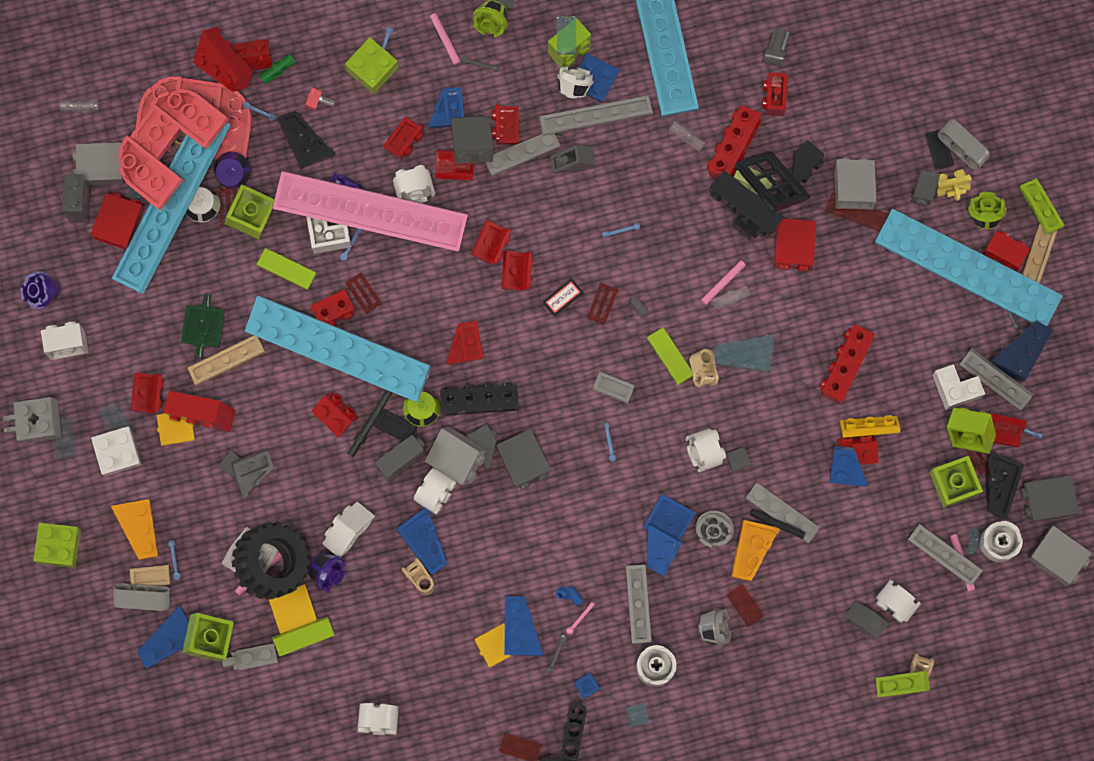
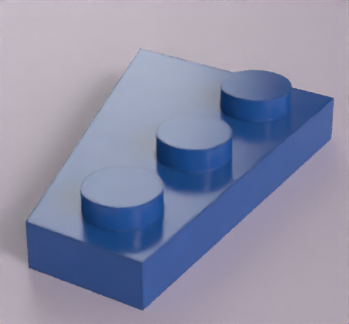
M424 508L399 526L396 531L430 576L446 566L447 562L434 524L432 523L430 512Z
M505 596L504 655L543 656L525 597Z
M180 606L137 651L146 669L183 649L189 621Z

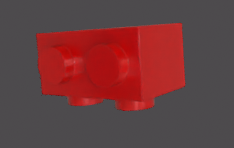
M769 72L767 80L764 79L763 91H766V98L763 97L762 109H765V115L784 116L786 111L788 73Z
M996 230L983 255L1017 272L1030 248L1023 241H1015L1006 232Z
M345 289L310 306L316 319L336 326V323L341 320L347 321L351 319L353 314L356 313Z

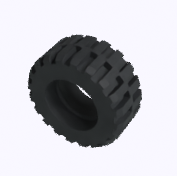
M280 522L264 523L245 532L241 539L237 540L235 544L237 548L232 552L235 560L231 561L232 567L236 569L234 576L240 579L239 585L242 588L246 587V592L250 595L256 593V598L272 600L297 590V587L304 583L303 578H306L309 573L306 568L310 566V560H307V556L310 553L309 549H305V540L298 537L300 534L296 530L292 532L290 526H282ZM262 544H270L280 552L283 559V571L279 578L270 577L262 570L258 560Z

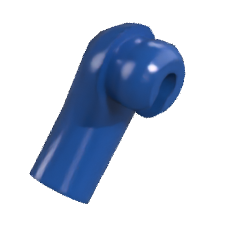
M560 587L556 591L558 599H571L577 607L584 602V599L574 587Z

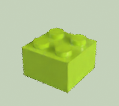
M576 18L548 41L547 53L560 68L564 66L570 67L576 61L575 58L580 54L582 56L590 50L591 34Z
M370 37L345 63L346 71L373 95L399 68L398 61Z
M241 184L224 224L260 239L273 211L274 199Z
M953 408L947 425L952 446L990 454L996 436L991 414L983 411H970L966 408Z
M969 456L936 467L929 472L943 508L973 498L983 492Z
M39 523L33 561L41 565L76 568L81 529L73 526Z
M200 613L190 615L182 653L217 662L225 661L234 622Z

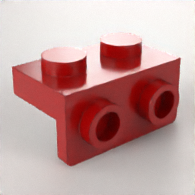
M268 39L231 45L232 50L242 57L252 71L272 66Z
M496 104V109H492V121H496V127H492V139H496V145L519 144L518 106H500V104Z
M404 117L383 145V148L402 161L404 157H408L412 153V146L415 142L419 143L423 138V126L421 124L418 126L407 117Z
M437 150L435 178L443 180H473L474 163L455 164L453 150Z
M486 220L470 255L489 265L496 264L501 260L503 256L502 250L510 240L511 236L509 234L511 229H504Z
M504 251L501 289L524 292L530 289L532 285L531 268L534 264L532 252Z
M134 373L130 411L154 414L160 410L162 405L160 391H162L164 386L162 374Z
M334 392L324 395L311 411L338 438L359 418L354 409L347 406L342 401V398Z
M997 413L991 414L996 432L993 443L1019 448L1021 436L1026 428V420H1021L1017 417L1001 416Z
M874 435L836 439L838 446L855 449L861 465L879 463L878 442Z

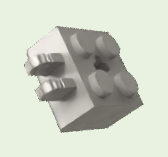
M51 397L14 403V415L3 417V422L15 421L14 427L4 428V434L16 433L17 441L21 443H35L62 438L58 400Z

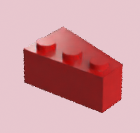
M215 27L202 31L193 63L232 92L248 88L253 71L242 57L230 47L232 44L229 40L225 41L220 34L221 30Z
M169 391L163 411L164 414L169 416V420L175 422L184 420L190 425L197 426L199 424L209 429H218L230 432L236 410L219 400Z

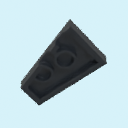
M296 111L278 117V123L300 169L335 156V152L324 143L320 136H317L312 131L310 126Z
M990 451V454L987 453V513L1007 519L1024 464Z

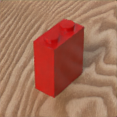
M113 192L112 195L106 193L90 235L94 240L127 250L145 209L141 202L136 199L130 198L129 201L123 199V196Z
M783 219L776 229L774 267L784 271L790 270V268L797 269L799 272L812 270L814 266L816 221Z

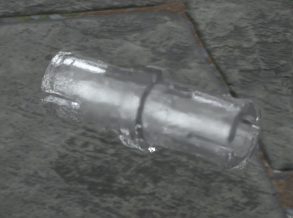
M60 99L59 109L60 112H98L99 103L98 99Z
M676 120L669 128V131L680 137L683 143H688L698 152L706 144L705 141L693 134L691 129H686Z
M745 285L734 291L729 290L726 291V294L711 299L714 310L716 311L729 304L732 306L735 302L750 297V292L747 290L748 287Z

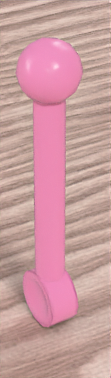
M593 601L574 624L566 629L567 634H573L574 628L595 605Z

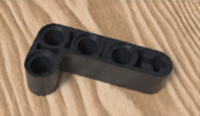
M574 703L570 706L560 760L544 758L541 761H578L586 718V708L583 704ZM576 707H579L580 711L583 712V715L580 714L578 717V722L582 721L581 725L576 722H569L570 719L574 721L575 713H572V710H576ZM575 726L579 729L580 733L577 737L569 735L568 730L570 727ZM568 746H573L576 749V754L572 757L565 754V748Z

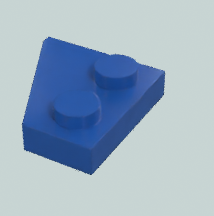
M461 87L442 89L439 101L434 109V114L429 122V129L451 127V118H465Z
M835 446L830 483L867 487V479L864 476L854 448Z
M650 524L648 527L647 567L664 576L683 541Z

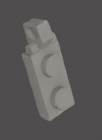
M274 643L237 650L231 653L232 657L222 661L224 668L233 666L234 670L240 671L278 663Z

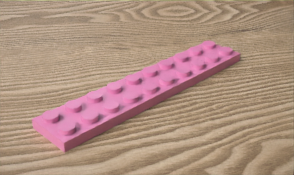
M282 170L273 204V209L454 251H459L468 217L466 213Z

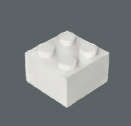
M68 322L65 323V326L61 327L51 325L47 326L45 330H41L44 353L50 360L89 353L85 330L79 323Z
M129 426L91 438L103 476L142 465L132 429Z

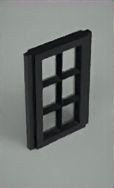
M769 151L735 164V168L772 211L776 212L810 199L807 191L773 152ZM767 161L774 170L767 172L760 163ZM756 165L763 174L756 176L749 167ZM778 174L785 183L778 185L771 176ZM767 178L774 187L767 189L760 179ZM789 187L796 196L789 198L783 191V188ZM778 191L785 200L778 202L771 192Z

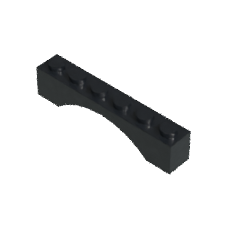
M809 140L802 145L793 158L792 175L800 184L802 182L806 184L812 177L810 173L814 169L818 170L824 163L823 158L825 154ZM789 187L783 189L788 196L794 197L796 195ZM780 193L774 197L778 202L785 200ZM738 216L733 222L732 227L748 241L753 237L756 239L759 235L755 233V229L751 225L747 226L742 223Z

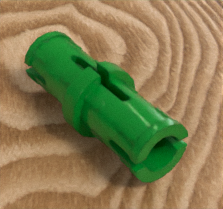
M287 54L280 61L272 63L271 67L258 76L266 85L277 76L283 75V72L296 64L290 54Z

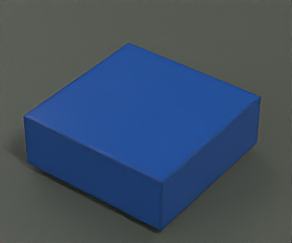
M591 672L574 682L583 699L600 690Z

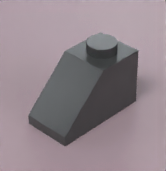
M575 145L550 155L553 174L582 171L595 166L593 147Z
M921 170L915 182L911 201L915 202L918 206L930 205L940 174Z
M486 424L468 435L467 438L487 450L482 465L488 472L491 469L497 444L496 438L498 436L492 427L489 429Z
M857 601L854 602L843 616L873 641L880 636L889 624L874 611Z

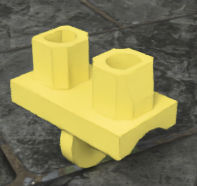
M963 169L955 171L954 178L948 179L947 174H940L936 187L937 197L947 195V197L954 196L955 201L960 200V195L965 194L971 188V176L966 175Z

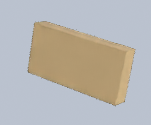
M169 565L130 569L131 584L171 585Z

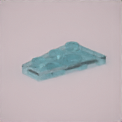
M775 334L715 345V365L770 372Z

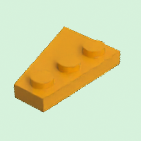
M150 500L111 506L138 559L144 560L159 557Z
M742 520L731 577L752 581L780 529Z

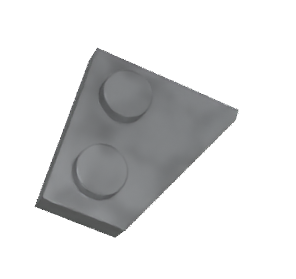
M267 449L231 463L241 497L246 498L249 495V491L255 485L258 486L263 477L268 475L274 468Z

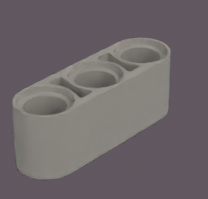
M949 120L938 132L939 139L971 169L979 170L990 157L989 151L955 120Z
M115 584L113 586V606L127 609L164 611L170 608V588L157 585Z

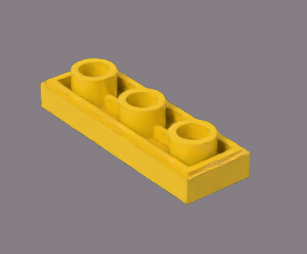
M886 415L885 417L840 420L843 437L900 433V424L897 416Z

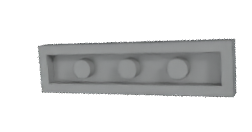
M540 134L493 154V162H485L491 177L557 150L560 148V144L555 134L545 136Z
M973 348L960 363L962 367L975 377L979 376L983 383L1019 410H1022L1034 395Z
M758 483L755 484L745 498L768 516L806 532L802 540L809 544L820 528Z
M920 524L908 539L970 586L974 584L983 572L982 569Z
M645 565L626 566L632 644L651 643Z

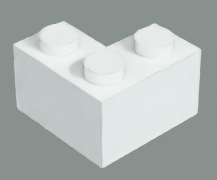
M307 217L314 254L352 247L348 226L342 224L329 226L328 221Z
M954 364L936 370L932 375L945 410L978 400L985 395L979 376L960 382Z
M358 502L352 507L348 505L342 512V515L338 514L332 521L334 526H331L324 534L326 538L322 544L341 558L350 550L357 537L368 528L375 515Z

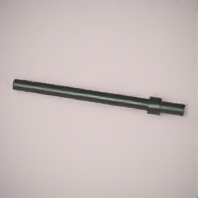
M385 390L360 433L356 434L355 441L347 453L348 455L354 457L360 446L364 445L367 440L366 436L393 392Z

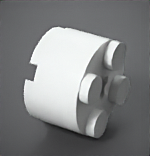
M424 165L416 166L414 169L407 171L402 169L395 173L396 177L393 179V184L398 198L424 203L428 201V196L431 195L433 197L435 195L430 172L425 169Z
M708 428L686 436V441L690 443L687 446V451L693 466L699 467L698 472L722 465L723 459L726 458L724 449L720 448L718 443L719 435L716 430Z
M432 468L424 478L422 486H419L414 500L437 515L443 506L442 503L446 504L451 497L449 491L454 489L457 482L441 471Z
M1008 521L993 523L984 530L980 538L981 551L988 559L994 562L1010 560L1019 553L1023 544L1018 527ZM1000 538L1003 539L1004 544L1002 546L998 541Z
M889 580L877 595L876 599L878 601L876 605L884 611L889 609L893 613L891 616L899 623L907 622L921 603L917 602L915 604L913 601L916 598L901 586L897 585L894 587L892 585L894 581Z
M659 645L650 646L638 657L636 663L637 674L642 682L649 686H662L668 683L675 674L676 659L667 648ZM654 661H657L659 665L661 664L658 671H655V668H651Z
M360 704L357 732H373V735H397L399 707L387 704Z

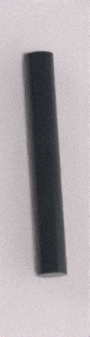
M755 509L751 512L750 516L798 538L804 539L806 532Z

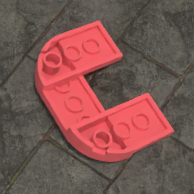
M167 77L159 80L144 93L139 104L136 128L152 108L150 104L156 97L167 91L189 90L204 98L229 118L227 123L231 126L213 159H217L226 152H237L247 158L253 117L251 109L243 108V103L247 101L238 91L232 92L221 83L182 77ZM172 144L166 152L172 151Z
M185 89L172 92L167 91L156 97L150 104L152 106L150 111L130 137L126 135L119 150L118 158H120L121 165L119 169L123 179L132 189L159 210H162L183 182L181 177L159 161L180 132L183 131L203 148L207 149L229 120L227 116L204 98Z

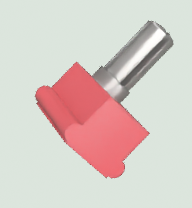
M311 88L304 107L315 111L318 102L333 107L335 101L322 96V91Z

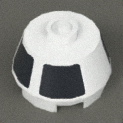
M568 66L561 67L559 74H557L559 92L574 99L585 97L593 84V75H590V71L577 67V69L568 70Z
M199 186L185 214L195 222H209L219 212L220 198L210 187Z

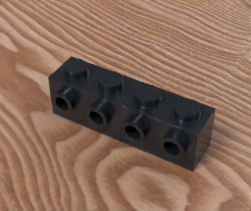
M725 170L709 188L712 199L716 202L721 201L727 211L732 214L736 213L742 223L747 226L751 225L755 229V233L762 238L766 237L768 239L783 221V216L778 212L772 211L763 200Z
M512 382L502 383L501 386L484 384L482 387L475 388L474 385L463 386V389L445 387L444 390H440L442 416L519 411L517 385H513Z

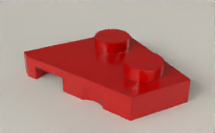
M477 321L457 325L455 337L447 358V366L483 359Z

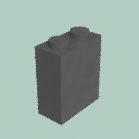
M489 116L451 118L455 164L493 162V143Z
M64 174L63 213L70 223H89L90 185L83 174Z
M531 429L496 445V449L515 489H526L531 486V482L535 480L540 482L549 477L548 474L551 473L550 467Z
M411 435L375 462L376 468L389 484L425 457V445L419 437L415 439Z
M1071 475L1028 482L1022 486L1021 497L1026 501L1027 506L1025 507V516L1029 519L1030 523L1071 517L1079 514Z

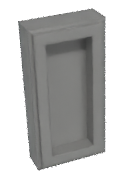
M599 371L592 390L628 404L635 385Z

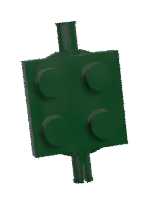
M203 294L202 305H186L181 343L195 346L194 358L197 359L198 357L202 359L203 348H220L225 310L210 306L212 296L210 294L208 296Z

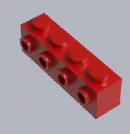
M743 105L740 106L739 110L734 111L733 121L730 126L726 127L724 131L725 137L722 143H718L714 159L711 158L708 162L707 169L710 177L717 179L724 170L734 177L737 171L735 164L743 160L763 121L760 112Z
M854 324L852 329L848 328L844 336L847 340L844 346L840 344L835 354L839 357L836 363L832 361L828 369L830 375L828 379H823L819 387L822 389L821 396L840 405L842 404L875 333Z

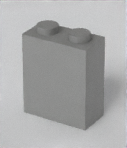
M122 143L76 144V150H73V161L76 162V169H73V174H83L89 185L125 184V180L120 173L119 168H121L120 158H118Z
M849 158L837 159L834 165L835 209L873 210L876 204L875 160H868L866 158L859 160H850Z
M445 427L441 428L425 462L459 484L465 485L472 483L476 478V470L478 466L483 464L485 460L484 455L487 450L454 429Z
M1052 526L1028 560L1063 585L1068 586L1071 583L1074 585L1080 577L1078 572L1081 568L1085 569L1090 563L1091 559H1089V556L1092 553L1055 526Z

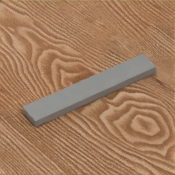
M649 95L539 116L542 134L545 136L649 116L653 114Z

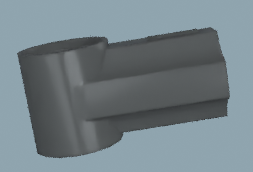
M774 28L763 63L777 67L782 66L786 52L784 50L789 37L788 31L782 28Z

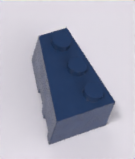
M1038 321L1034 322L994 358L991 363L1010 377L1023 383L1030 374L1053 329Z

